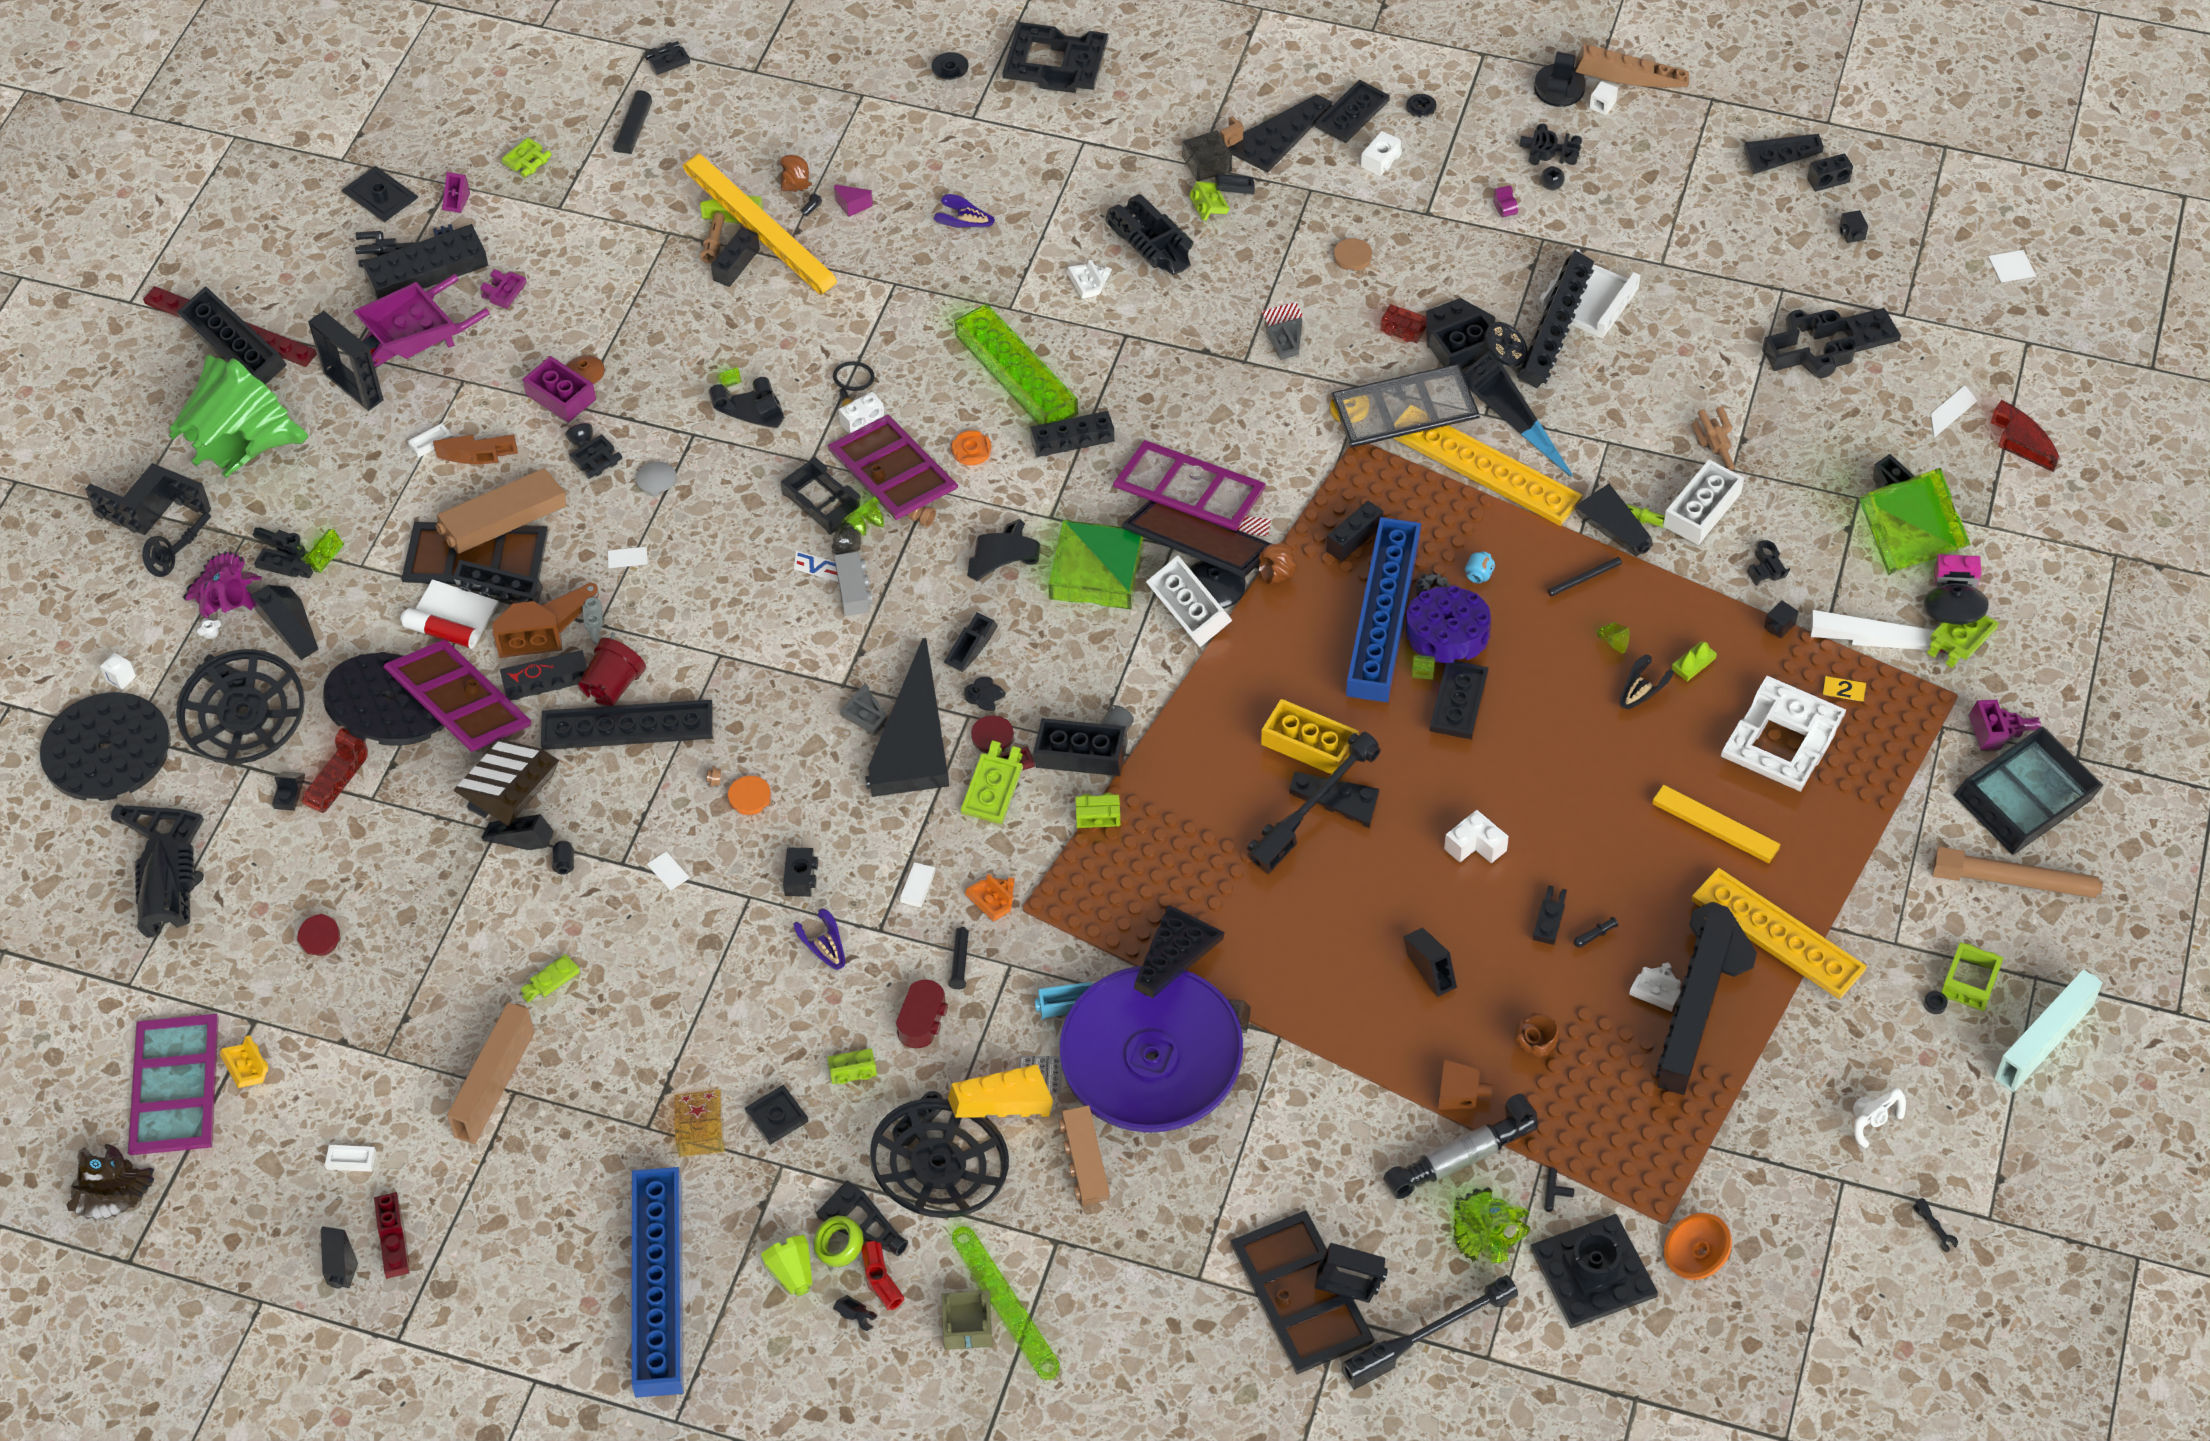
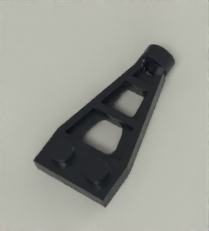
M117 804L111 813L112 821L122 823L148 839L161 834L155 830L160 820H175L176 822L170 832L178 844H190L204 821L203 816L200 814L172 808L122 806ZM140 815L153 816L147 827L136 823Z
M848 1180L816 1212L817 1217L825 1222L827 1219L837 1215L848 1216L856 1206H859L868 1215L866 1220L859 1225L863 1231V1242H880L883 1250L892 1252L896 1256H900L908 1246V1240L896 1232L865 1192ZM874 1222H877L885 1229L878 1238L866 1232ZM845 1229L837 1230L841 1233L849 1235L847 1230Z

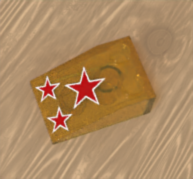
M721 1090L675 1095L674 1124L678 1156L684 1157L725 1152Z

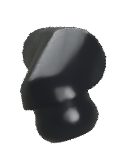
M815 193L810 195L809 202L800 210L804 216L807 217L821 205V196Z

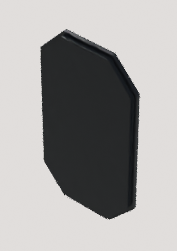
M1710 902L1694 909L1689 926L1696 938L1699 936L1702 919L1708 918L1709 911L1734 917L1730 909L1715 902ZM1737 920L1722 973L1733 977L1754 968L1757 955L1756 950Z

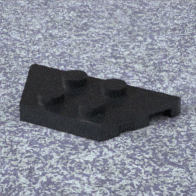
M1462 298L1426 311L1427 347L1429 348L1430 331L1481 311L1484 312L1491 323H1494L1496 318Z

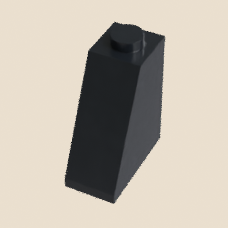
M1423 927L1403 936L1407 955L1437 997L1457 988L1450 952Z

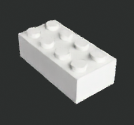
M1708 460L1666 510L1663 527L1699 545L1740 496L1744 477Z
M1176 556L1146 581L1199 647L1232 621L1179 556Z

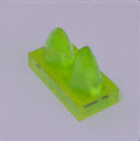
M874 496L845 517L840 525L845 532L851 530L853 533L865 536L867 527L863 520L864 518L875 526L884 527V518L878 508L879 500Z
M328 529L322 537L313 541L314 547L309 553L304 555V560L307 564L311 565L315 572L321 573L343 547L344 543L334 529Z

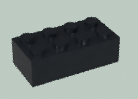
M1041 718L1033 751L1035 766L1042 769L1120 776L1128 744L1126 726Z

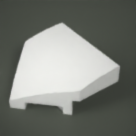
M1089 260L1088 265L1068 267L1066 273L1083 299L1101 293L1112 269L1109 267L1103 269V267L1096 266L1092 260Z
M1669 962L1663 963L1662 967L1653 969L1643 967L1642 973L1638 974L1629 995L1672 1012L1681 992V981L1673 975Z

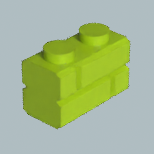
M1105 793L1101 796L1083 794L1075 797L1077 828L1120 826L1119 795Z

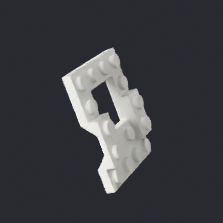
M1766 676L1757 691L1748 713L1744 719L1740 720L1722 750L1721 757L1801 792L1815 766H1818L1834 738L1836 730L1845 716L1846 709ZM1769 720L1806 736L1791 762L1753 746V743L1759 738Z

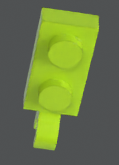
M564 954L530 978L531 984H526L520 989L523 993L522 998L527 1003L539 994L545 998L579 974V967Z

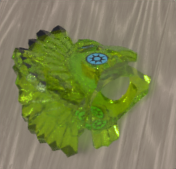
M1489 1187L1483 1190L1474 1189L1472 1194H1466V1199L1456 1197L1454 1201V1211L1456 1214L1453 1217L1455 1221L1453 1237L1460 1254L1464 1253L1465 1258H1470L1472 1262L1478 1261L1480 1252L1487 1248L1491 1252V1263L1501 1264L1504 1261H1508L1507 1249L1529 1233L1530 1226L1524 1224L1519 1219L1529 1217L1530 1212L1522 1206L1509 1204L1502 1199H1492L1493 1191ZM1508 1226H1517L1515 1235L1510 1238L1504 1235V1231Z

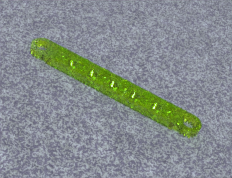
M966 1226L958 1227L952 1234V1243L982 1291H990L991 1305L1042 1380L1045 1379V1381L1055 1379L1060 1372V1363L975 1232ZM967 1234L970 1240L966 1243H960L957 1240L958 1236ZM1048 1362L1053 1364L1055 1368L1051 1372H1044L1041 1369L1042 1365Z

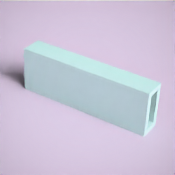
M2083 969L2003 1055L1995 1080L2014 1093L2094 1006L2103 982L2095 975Z

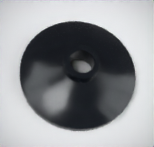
M955 52L940 54L932 62L933 73L945 80L960 78L966 74L969 68L968 60L963 55Z

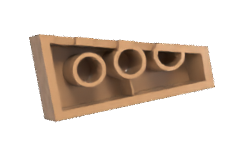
M1090 1106L1062 1111V1118L1058 1119L1060 1132L1064 1134L1065 1141H1063L1065 1154L1069 1155L1071 1161L1068 1164L1070 1176L1075 1177L1076 1185L1073 1186L1076 1200L1080 1199L1082 1206L1109 1200L1110 1192Z

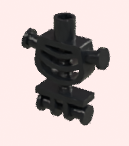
M1539 124L1533 137L1521 136L1519 147L1530 149L1528 161L1532 165H1538L1540 160H1550L1557 151L1561 152V164L1564 163V159L1567 157L1566 162L1569 165H1575L1580 154L1582 138L1575 135L1569 141L1570 134L1566 133L1564 144H1558L1556 134L1553 131H1549L1546 124Z

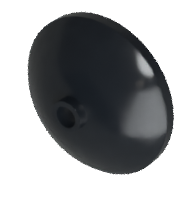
M1199 561L1189 568L1223 609L1237 603L1245 592L1246 581L1241 576L1204 561Z
M1960 583L1940 585L1928 592L1924 598V609L1927 614L1935 620L1947 624L1959 625L1978 621L1986 615L1989 607L1987 597L1980 590Z

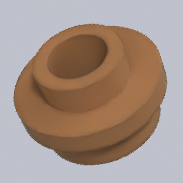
M712 766V770H707L706 782L710 783V787L719 786L721 769Z

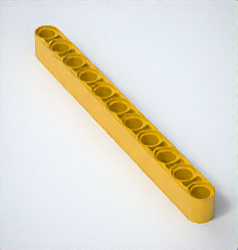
M697 153L683 163V169L689 177L745 228L758 233L759 240L818 294L823 295L837 284V280L831 271L703 155Z

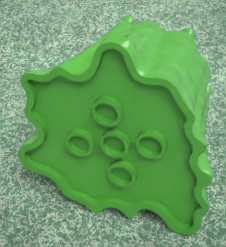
M209 354L205 357L203 371L195 389L174 423L169 427L171 432L168 434L174 440L183 433V437L187 441H194L191 446L197 452L191 462L195 466H198L205 460H212L221 469L229 464L222 473L226 478L269 448L287 444H303L308 439V434L287 416L288 411L280 405L277 400L278 397L263 382L250 374L239 361L232 358L227 363L223 359L215 358Z

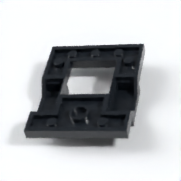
M1018 22L1003 69V78L1039 83L1040 89L1076 93L1077 88L1094 90L1109 35L1108 33L1088 31L1081 37L1067 36L1055 26ZM1032 43L1050 44L1051 50L1065 52L1061 67L1026 63Z

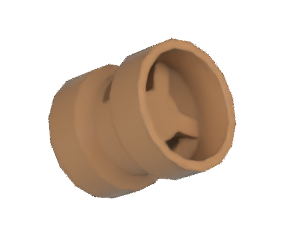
M923 506L909 513L908 518L913 521H919L920 525L924 527H929L935 519L936 509Z

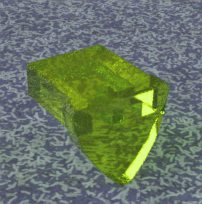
M1613 622L1596 630L1598 638L1607 641L1612 648L1621 653L1626 651L1629 643L1628 627Z

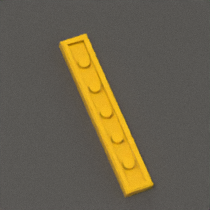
M1665 785L1662 786L1653 799V805L1767 863L1771 862L1780 848V844Z

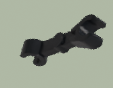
M1924 1198L1916 1200L1913 1205L1914 1211L1927 1220L1930 1228L1941 1238L1942 1250L1944 1252L1950 1251V1247L1946 1242H1951L1956 1248L1958 1245L1957 1238L1945 1233L1940 1222L1932 1216L1927 1201Z

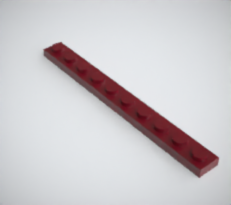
M156 286L143 298L146 305L179 318L180 316L177 314V311L189 301L187 298ZM245 322L275 349L283 359L307 367L317 355L316 349Z

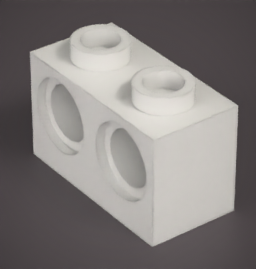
M873 391L839 409L840 425L848 434L884 416L883 403Z

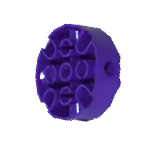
M1458 586L1436 587L1423 591L1411 601L1407 609V639L1410 641V646L1413 650L1428 660L1453 663L1454 659H1471L1486 648L1490 639L1491 615L1489 606L1477 593L1461 589Z

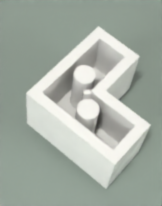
M1476 810L1446 834L1444 849L1459 862L1476 850L1490 863H1493L1507 851L1509 836Z

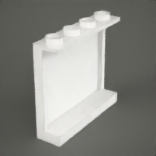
M1593 264L1592 269L1594 272L1590 279L1586 281L1587 289L1580 296L1582 301L1579 307L1574 310L1576 315L1570 325L1604 338L1639 289L1641 275L1633 272L1628 279ZM1562 267L1558 271L1556 279L1551 280L1548 290L1543 292L1539 298V303H1541L1540 312L1542 313L1546 308Z

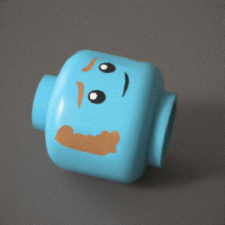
M1487 552L1473 553L1465 566L1467 578L1478 584L1488 581L1494 571L1495 562Z

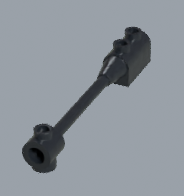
M1363 731L1360 735L1352 734L1348 739L1350 755L1297 811L1282 821L1277 822L1274 826L1271 824L1266 825L1262 830L1264 837L1259 842L1254 839L1249 843L1247 850L1250 851L1248 857L1256 866L1269 874L1297 845L1294 832L1308 811L1356 761L1365 762L1367 760L1371 763L1378 757L1381 749L1378 742L1369 733Z
M1508 1275L1500 1277L1485 1286V1295L1410 1335L1387 1341L1383 1340L1365 1351L1355 1354L1350 1359L1342 1362L1341 1371L1353 1390H1356L1395 1369L1396 1359L1411 1348L1414 1343L1489 1303L1494 1307L1507 1306L1510 1300L1518 1296L1517 1288Z

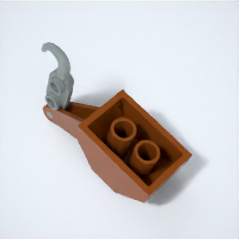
M587 583L543 605H539L534 601L512 604L493 622V635L499 658L561 651L562 639L560 633L582 612L584 626L590 634L592 642L597 645L600 640L599 632L603 626L602 604L597 599L599 597L597 585L595 583ZM614 632L611 633V639H615Z

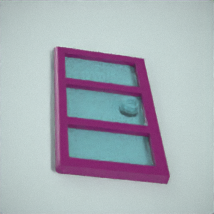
M217 1014L136 1022L128 1141L129 1155L212 1148L219 1024Z

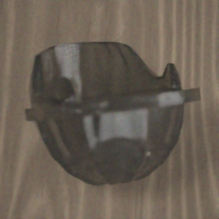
M841 522L835 531L831 548L833 549L832 552L836 555L858 552L862 544L861 534L850 522Z

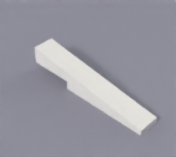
M1812 610L1810 619L1811 637L1852 640V645L1929 650L1932 642L1930 637L1935 631Z

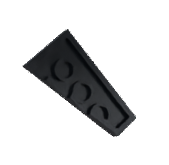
M1819 134L1745 142L1744 150L1753 175L1823 153L1824 149Z
M1295 771L1289 793L1307 801L1328 778ZM1338 780L1317 803L1325 806V809L1328 811H1336L1345 815V818L1351 821L1355 819L1370 829L1379 796V789Z

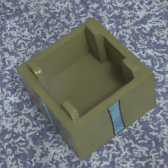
M990 1291L942 1293L945 1350L993 1347Z

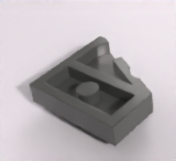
M1302 317L1266 327V334L1280 360L1299 355Z
M864 684L840 710L842 717L873 735L887 722V715L879 707L877 699L872 696L867 684Z

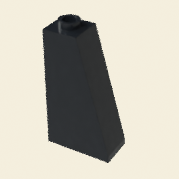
M1610 483L1575 505L1577 515L1634 556L1637 557L1640 554H1645L1653 546L1649 533Z

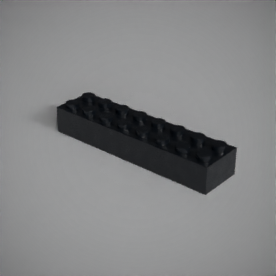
M1709 911L1708 918L1702 919L1699 936L1696 939L1694 952L1689 961L1687 975L1684 977L1682 991L1677 1000L1675 1014L1672 1016L1670 1030L1664 1042L1663 1053L1659 1058L1655 1078L1659 1079L1658 1088L1685 1095L1732 940L1736 922L1734 917Z

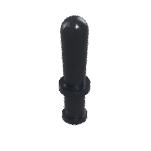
M1612 916L1610 920L1603 924H1596V927L1576 937L1574 945L1577 948H1581L1600 935H1606L1608 930L1619 926L1618 921Z

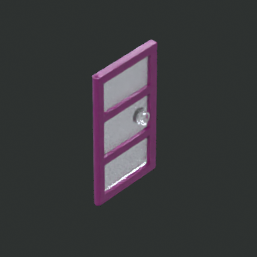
M1146 440L1142 442L1113 482L1114 488L1233 531H1237L1264 491L1266 485L1264 482Z

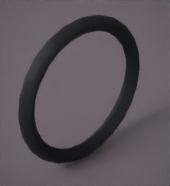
M855 361L842 363L833 372L834 382L839 387L850 391L868 388L875 378L873 370L868 365ZM855 365L867 369L871 378L863 386L850 387L839 382L837 373L843 367Z

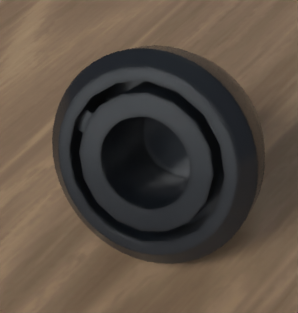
M581 423L570 427L565 435L572 444L580 448L591 440L593 428L589 423Z

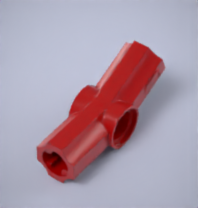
M875 1241L866 1242L862 1246L861 1252L867 1286L877 1295L887 1311L895 1310L900 1307L905 1298L887 1273L881 1243ZM874 1276H882L879 1279H873Z

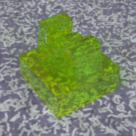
M1414 655L1412 678L1433 680L1435 657Z

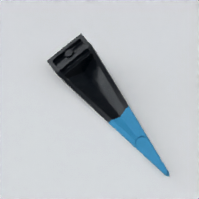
M1490 351L1463 372L1468 387L1475 396L1564 472L1572 476L1570 469L1506 369Z

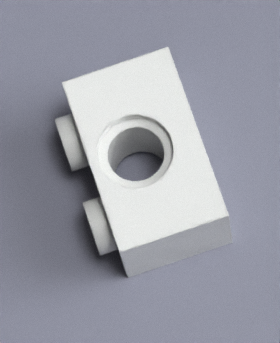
M1381 131L1363 151L1361 167L1381 176L1385 170L1390 168L1392 162L1400 157L1402 152L1401 140Z

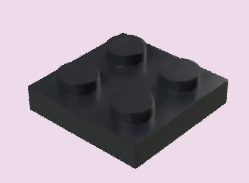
M784 1085L745 1107V1113L769 1145L809 1122L807 1115Z

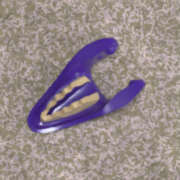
M954 194L944 195L941 198V203L957 210V218L944 213H936L934 216V220L937 223L955 228L989 227L995 221L993 216L978 209L967 199Z
M824 908L818 910V917L822 919L828 930L826 934L813 941L808 940L802 924L799 922L793 923L799 939L819 959L835 970L842 969L845 966V955L838 927L833 915Z

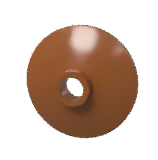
M590 355L576 357L567 364L568 368L593 384L601 380L605 372L602 361Z

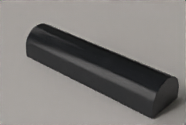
M638 90L634 93L614 142V152L632 154L652 104V97L648 92Z

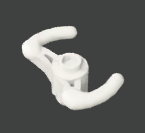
M1894 1088L1876 1100L1861 1097L1855 1102L1853 1111L1857 1119L1854 1123V1134L1857 1143L1863 1148L1869 1146L1868 1140L1863 1135L1865 1125L1870 1124L1873 1127L1883 1125L1888 1118L1887 1109L1896 1100V1117L1898 1119L1904 1118L1906 1100L1900 1088Z

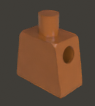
M1444 1060L1438 1109H1475L1477 1096L1491 1098L1493 1084L1479 1083V1069Z

